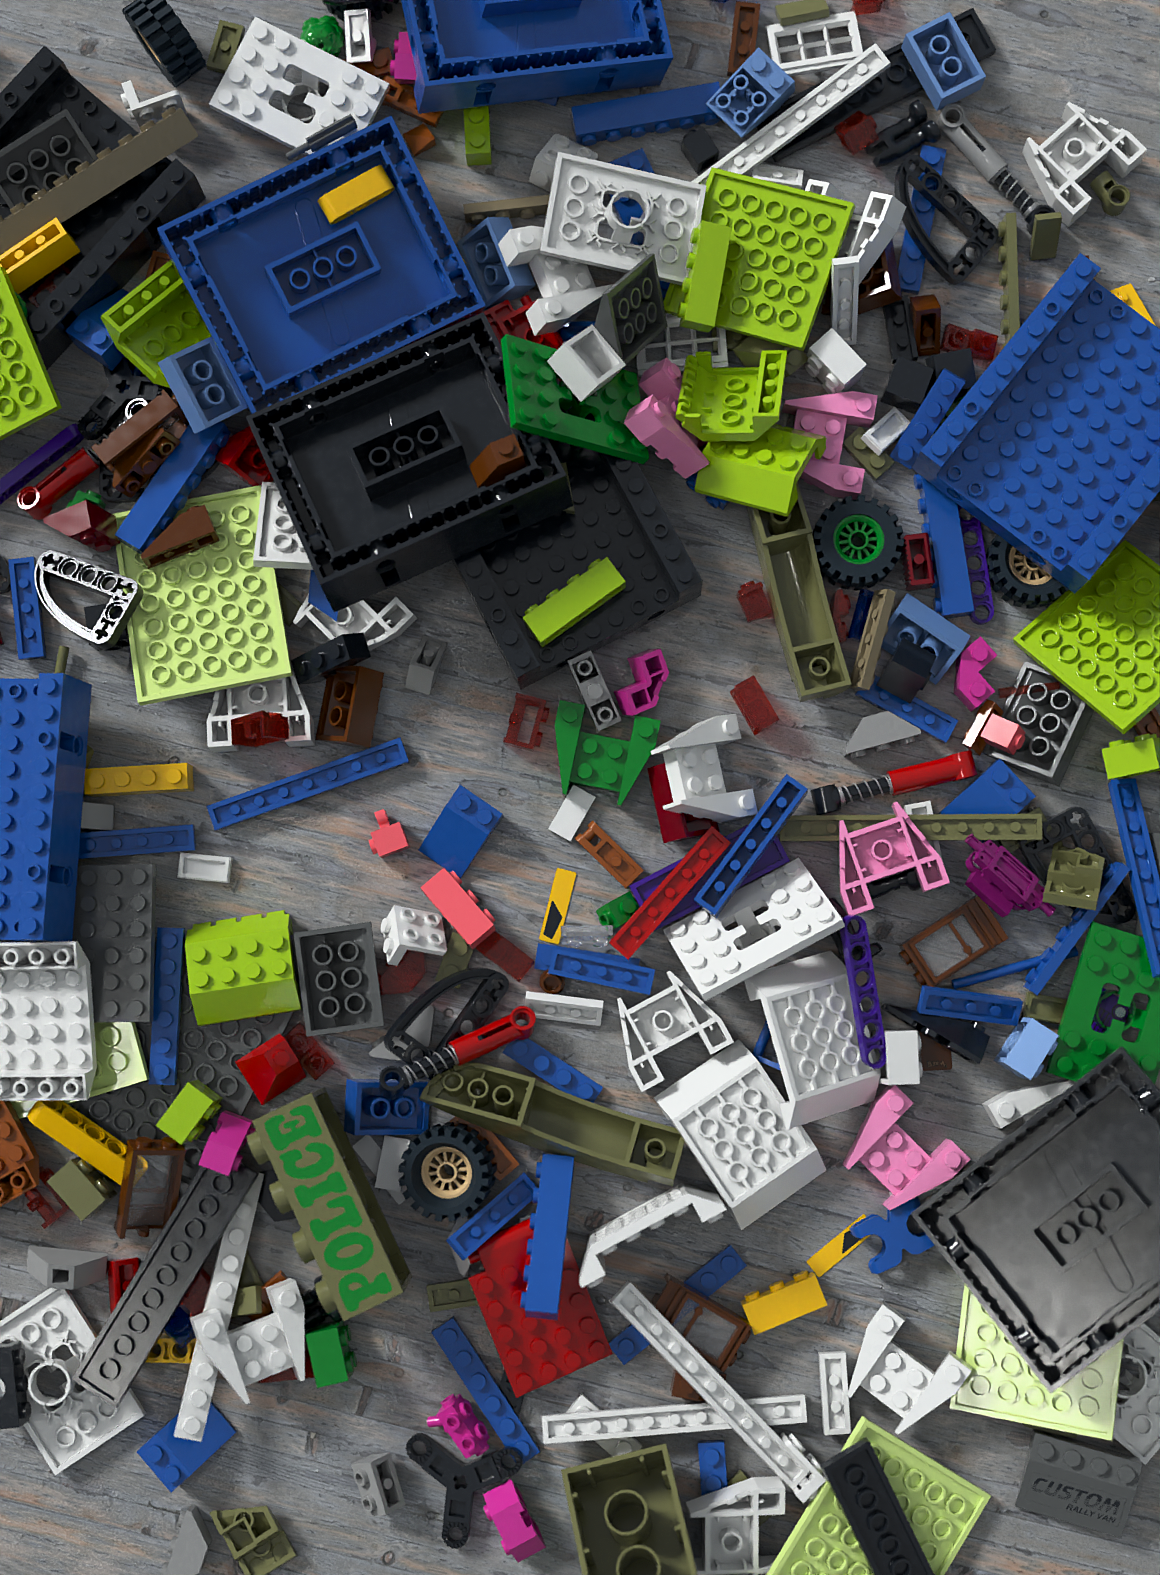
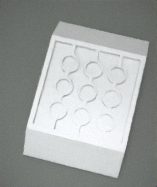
M78 941L0 943V1101L88 1100L97 1069L91 971L88 958Z
M831 950L765 969L744 980L750 1001L761 999L788 1093L789 1101L779 1104L786 1130L874 1101L881 1071L880 1068H872L862 1062L846 966ZM866 1025L864 1033L867 1037H870L868 1026ZM874 1049L869 1053V1061L871 1063L877 1062Z
M739 1039L653 1097L666 1118L672 1121L728 1205L726 1207L741 1230L826 1171L818 1149L802 1125L786 1130L779 1105L786 1101L759 1061Z
M680 1183L591 1231L579 1267V1284L581 1288L586 1285L592 1288L603 1281L602 1277L606 1275L605 1259L603 1256L617 1249V1243L624 1239L627 1243L641 1236V1230L647 1227L653 1230L664 1224L665 1217L671 1214L677 1217L689 1210L688 1205L691 1203L695 1207L702 1223L708 1220L710 1224L722 1218V1212L727 1209L718 1194Z

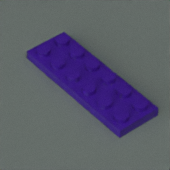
M748 825L725 836L731 844L655 930L700 908L694 902V898ZM777 836L739 887L790 861ZM682 859L629 886L639 907Z

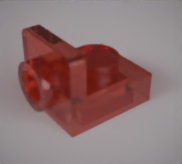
M750 581L740 586L741 590L737 592L736 596L748 623L772 613L762 589V582L755 584L754 581Z

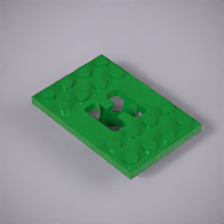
M508 334L501 339L511 428L644 464L649 460L648 447L643 445L624 423L629 409L641 402L637 373L622 369L610 382L594 392L592 396L590 395L582 402H579L573 396L574 394L547 362L558 349ZM556 378L561 379L559 384H557ZM572 406V408L567 412V414L563 413L560 410V408H562L566 412ZM591 413L595 418V422L584 418Z
M1091 922L1057 1035H1059L1056 1039L1058 1045L1050 1055L1046 1068L1047 1073L1077 1082L1122 1046L1137 1061L1152 1082L1156 1083L1160 1070V977L1153 978L1143 937ZM1110 983L1118 987V991L1106 990L1101 992L1104 984ZM1114 993L1119 994L1117 1004L1129 1007V1016L1126 1022L1112 1019L1111 1026L1107 1027L1100 1021L1098 1008L1102 999ZM1135 993H1142L1148 996L1149 1000L1146 1011L1136 1008L1133 1001ZM1094 1020L1099 1027L1106 1031L1103 1033L1094 1031L1091 1027L1092 1021ZM1131 1026L1140 1029L1135 1042L1125 1041L1122 1038V1032Z

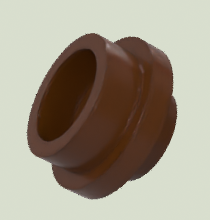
M547 969L540 976V987L548 994H557L565 986V977L549 974V969Z

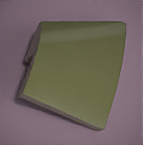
M1062 840L1055 843L1052 849L1042 902L1096 911L1105 858L1089 853L1079 847L1075 849L1063 846Z
M268 1506L210 1512L219 1534L224 1537L234 1559L238 1560L244 1575H269L298 1556L284 1529Z

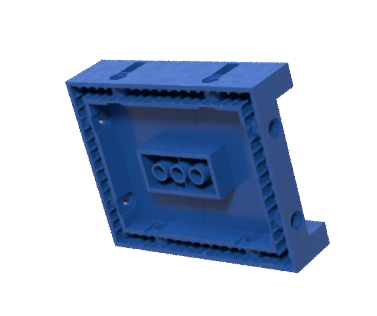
M401 0L417 75L414 95L418 114L657 86L661 84L674 58L661 0Z
M392 115L157 228L161 242L216 343L248 406L247 409L250 414L482 313L486 306ZM382 165L395 187L394 191L344 220L331 225L317 200L364 172Z
M1081 253L923 447L911 468L1074 594L1090 580L1160 491V329L1096 282L1094 279L1101 268Z
M39 673V679L0 678V941L56 942L72 941L92 685L64 673Z

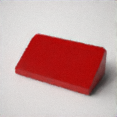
M137 1257L108 1260L107 1269L111 1313L139 1269Z

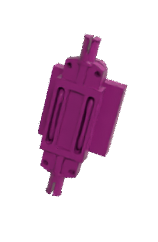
M973 834L966 838L965 842L975 851L965 861L967 869L971 872L965 885L1002 918L1007 916L1011 909L1015 911L1027 909L1030 912L1039 908L1048 917L1054 913L1056 909L1053 906L1042 902L1044 888L1038 883L1040 879L1003 846L998 847L991 840L982 843Z

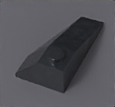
M889 1004L882 1005L881 1009L968 1062L981 1063L990 1036L984 1033L986 1028L977 1022L972 1021L969 1024L941 1016L920 1014L915 1010Z

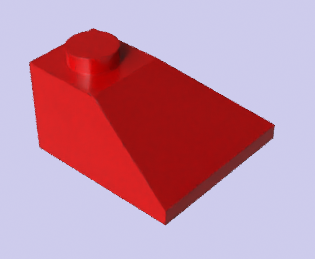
M250 426L230 437L228 443L215 456V460L251 487L258 485L262 487V482H272L273 480Z
M280 1033L235 1061L261 1105H264L306 1077L299 1060Z

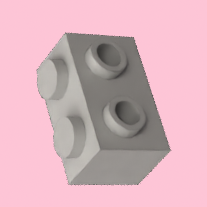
M391 1453L370 1454L351 1464L354 1480L358 1485L362 1507L366 1512V1516L387 1515L406 1505Z

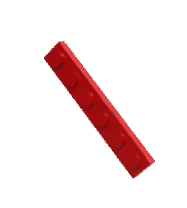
M711 826L609 943L628 960L731 842Z

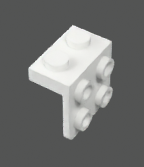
M131 80L121 83L125 92L120 94L131 120L136 119L139 127L150 120H153L154 124L163 119L161 113L173 106L176 110L182 108L187 115L178 90H173L141 102Z
M554 134L536 156L529 182L548 192L551 191L558 152L597 160L598 155L589 148L573 142L566 136Z
M394 905L387 918L382 920L381 933L384 935L383 951L386 953L387 964L397 966L407 949L441 956L447 951L442 917L437 913Z
M782 1432L780 1437L783 1442L810 1470L793 1491L802 1503L807 1499L811 1501L817 1495L818 1488L826 1481L822 1474L823 1471L820 1463L811 1453L807 1456L803 1453L806 1449L792 1433L787 1436Z

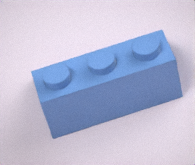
M487 217L457 242L461 255L466 262V267L486 305L484 310L507 299L512 301L520 298L536 286L527 263L507 267L498 244L509 229H513L509 217Z
M907 593L888 620V632L883 638L881 648L893 654L902 638H905L936 655L937 657L930 670L932 675L929 681L936 685L962 652L971 636Z

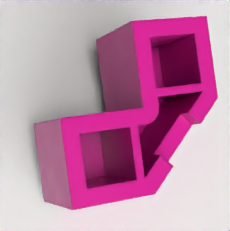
M399 32V39L394 41L395 60H391L390 75L394 76L397 84L415 85L417 75L408 32Z
M981 636L960 653L955 662L954 694L970 712L995 692L979 671L998 655Z
M648 649L627 658L635 682L614 691L622 715L634 716L656 706L662 684L666 682L669 674L661 649Z
M227 1110L223 1111L218 1119L215 1132H211L198 1165L227 1176L232 1174L233 1170L238 1171L243 1156L239 1154L241 1149L248 1143L247 1135L256 1131L253 1128V1120Z
M511 1479L483 1494L487 1504L483 1506L485 1514L489 1521L493 1520L503 1539L501 1544L507 1555L511 1554L517 1562H520L546 1548L537 1523L528 1513L521 1491Z

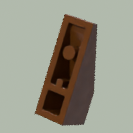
M205 505L193 506L180 514L141 554V558L148 569L220 541Z

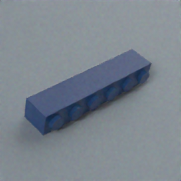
M719 81L572 106L571 118L576 143L583 146H591L599 141L615 142L622 137L631 136L639 138L651 132L662 134L670 131V129H690L698 124L714 125L722 121V119L706 105V102L720 89Z
M220 421L195 434L190 424L179 439L181 443L163 462L115 533V536L123 544L142 554L173 522L177 512L186 505L187 497L191 491L199 486L201 476L205 470L213 465L215 456L220 448H223L228 443L231 432L225 423Z
M916 472L914 474V486L916 490L919 489L920 499L917 501L919 514H923L924 518L921 531L922 533H928L935 583L931 586V588H935L936 598H933L934 611L945 619L969 616L974 612L958 505Z
M788 774L784 776L694 898V902L717 918L807 796L808 789Z
M543 1154L542 1162H537L536 1178H540L539 1188L534 1187L533 1203H537L536 1213H531L530 1229H534L533 1239H528L527 1255H531L530 1265H525L524 1281L528 1282L527 1292L522 1291L520 1308H525L526 1317L558 1320L574 1173L573 1156Z

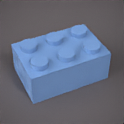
M951 12L905 35L901 49L936 112L943 109L944 106L955 103L981 89L986 75Z
M212 336L158 362L194 434L248 408Z

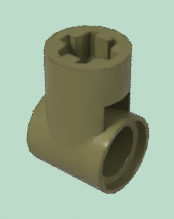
M1104 171L1098 175L1089 185L1102 201V209L1107 215L1117 216L1121 214L1130 199L1129 190L1125 186L1119 185L1109 171ZM1111 198H1117L1121 203H1115Z

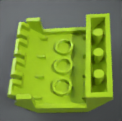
M171 260L101 315V320L116 348L154 384L168 388L170 386L158 362L211 337Z
M787 350L762 351L759 367L713 368L711 351L696 352L695 356L688 355L685 360L675 418L682 422L683 428L702 441H755L779 421Z
M774 424L755 441H709L702 454L710 463L698 471L695 492L788 517L798 499L796 483L813 453L816 459H821L826 450L827 438L822 435Z
M285 910L268 912L264 918L262 914L243 916L239 922L237 918L218 920L214 926H212L211 922L193 924V928L187 930L185 951L189 993L198 1026L302 1010L299 984L295 980L290 936L293 935L292 920L290 915L285 913Z

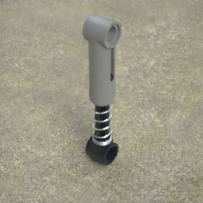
M955 103L944 106L936 124L941 135L948 137L989 183L993 181V183H997L1000 186L999 190L1004 191L1006 198H1010L1013 201V206L1017 205L1020 209L1019 213L1023 214L1027 223V231L1032 235L1035 215L1055 213V210L1048 205H1040L1038 202H1034L1031 199L1032 195H1028L1024 191L1025 187L1022 188L1017 183L1018 180L1015 181L1011 172L1008 173L1006 171L1008 164L965 117L963 107ZM946 118H953L956 123H949Z

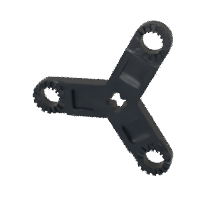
M125 356L113 371L102 365L109 386L90 406V410L84 414V417L82 416L81 420L78 421V431L85 439L96 440L120 416L130 401L142 398L149 403L158 395L161 396L163 389L167 393L171 388L154 384L147 377L134 376L130 361ZM126 385H128L129 389H125L124 393H122L120 389H123ZM91 422H97L96 429L94 428V431H86V427L88 426V424H90Z
M416 1433L411 1436L406 1444L409 1458L446 1487L442 1539L447 1544L446 1546L452 1549L463 1547L469 1538L474 1491L516 1474L523 1464L521 1452L512 1446L501 1448L463 1464L427 1434ZM423 1441L426 1444L427 1451L424 1454L416 1453L413 1449L414 1442ZM511 1454V1456L516 1458V1465L511 1468L506 1467L502 1462V1457ZM464 1475L467 1486L465 1484L458 1486L456 1484L458 1479L455 1476L460 1478ZM458 1527L459 1530L461 1529L462 1539H452L449 1535V1529Z

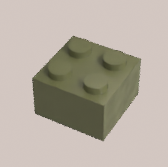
M80 1157L71 1159L47 1181L81 1221L94 1216L117 1195L114 1190L116 1188L114 1183L106 1176L103 1178L95 1167Z

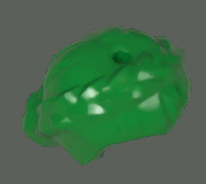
M327 15L319 19L311 17L309 20L304 21L300 36L301 40L335 57H338L344 45L342 28L334 16ZM320 43H322V44L324 45L323 48H320V47H319V44H320Z

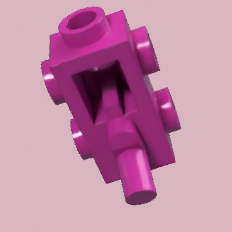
M451 1394L441 1402L442 1407L436 1416H429L427 1418L428 1427L443 1426L445 1432L449 1433L466 1459L474 1454L480 1456L490 1447L487 1443L490 1436L485 1424L477 1419L470 1402L464 1399L461 1394L457 1396Z

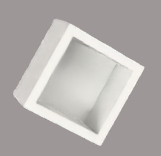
M593 325L565 342L547 360L555 373L559 375L580 402L610 382L626 366Z
M833 328L827 331L809 348L807 353L808 361L804 363L807 372L814 378L817 376L828 394L847 392L860 380L867 365Z
M884 1030L886 1064L880 1068L881 1076L879 1083L886 1085L920 1084L923 1067L922 1063L919 1062L918 1051L921 1050V1038L917 1035V1030ZM874 1049L878 1061L880 1053L878 1049Z

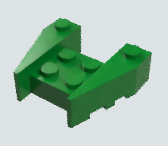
M560 700L555 720V733L563 796L567 797L569 784L619 793L617 807L621 808L650 758L651 751L655 749L661 720L635 715L631 740L625 741L581 732L585 705Z

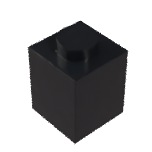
M703 127L697 131L691 130L685 134L681 144V151L696 174L718 161L719 150Z

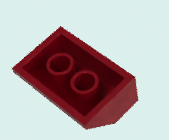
M665 763L647 768L663 843L701 837L711 826L719 832L718 823L712 821V819L697 818L683 812L676 813L663 810L664 805L673 803Z

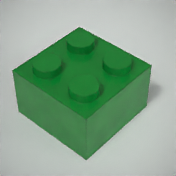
M343 1320L314 1325L307 1332L306 1340L317 1388L349 1381L354 1372V1367H357L355 1352H350L348 1341H351L349 1325H344Z

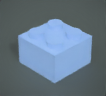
M1021 1017L993 1061L1016 1076L1031 1080L1041 1073L1044 1067L1042 1062L1046 1055L1050 1056L1058 1045L1056 1039L1059 1035L1033 1018Z

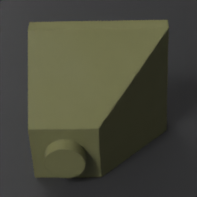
M747 336L732 349L744 367H759L762 351L787 350L784 378L790 376L808 361L804 351Z

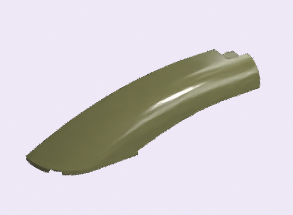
M797 482L798 499L788 517L749 506L746 507L791 680L792 682L794 681L799 701L803 702L820 697L826 699L836 696L849 689L852 683L835 630L817 559L812 528Z
M466 1063L461 1066L453 1065V1068L441 1074L438 1073L425 1086L420 1096L421 1101L509 1139L554 1155L573 1156L575 1162L646 1183L648 1180L673 1187L685 1146L684 1139L674 1127L618 1112L537 1081L536 1078L481 1063Z

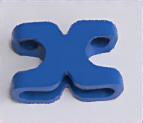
M918 1196L892 1210L887 1209L886 1220L878 1214H870L851 1225L850 1232L856 1238H863L872 1234L881 1238V1252L868 1262V1267L872 1274H879L897 1266L902 1260V1249L907 1250L911 1254L918 1255L934 1246V1243L925 1232L914 1234L907 1228L908 1216L920 1206L921 1202Z

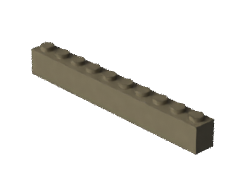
M174 106L161 113L163 119L154 124L153 120H150L139 127L141 133L134 137L130 133L118 141L120 146L111 151L109 147L102 150L96 155L98 160L92 164H89L88 161L80 164L75 168L77 173L69 178L66 174L53 182L54 188L46 191L45 188L39 190L31 196L33 201L27 205H24L23 202L15 205L10 209L12 214L5 219L0 215V255L57 217L60 223L64 222L197 138L199 135L183 109L179 108L176 110Z

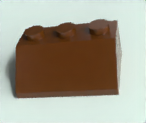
M345 666L335 669L336 675L326 679L315 740L352 747L370 748L374 735L373 730L378 713L380 693L383 687L384 673L363 666Z

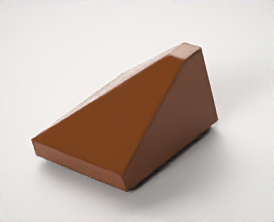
M425 123L402 134L414 157L436 146L435 138Z

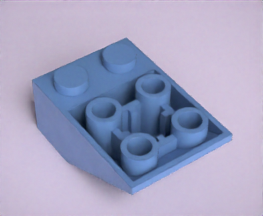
M758 47L706 102V105L734 132L743 138L786 102L795 92V81Z

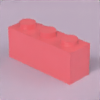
M443 868L420 888L473 950L496 930L493 924L496 920L487 909L481 911L476 905L479 900L470 890L465 892L461 888L462 880L454 871L448 873Z

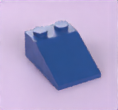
M125 289L117 291L81 312L65 330L76 347L111 371L120 363L124 355L116 348L101 320V315L129 293Z
M998 759L941 810L939 814H1018L1036 796L1001 759Z
M459 785L418 851L449 872L454 871L461 879L504 815Z
M346 1079L344 1131L352 1135L422 1134L428 1129L429 1104L421 1101L420 1096L429 1082L414 1081L413 1085L406 1089L400 1098L389 1100L380 1093L379 1079ZM388 1080L386 1084L393 1087L398 1085L399 1082L397 1080Z
M212 1401L202 1442L174 1436L178 1413L137 1451L138 1455L170 1492H173L237 1432Z

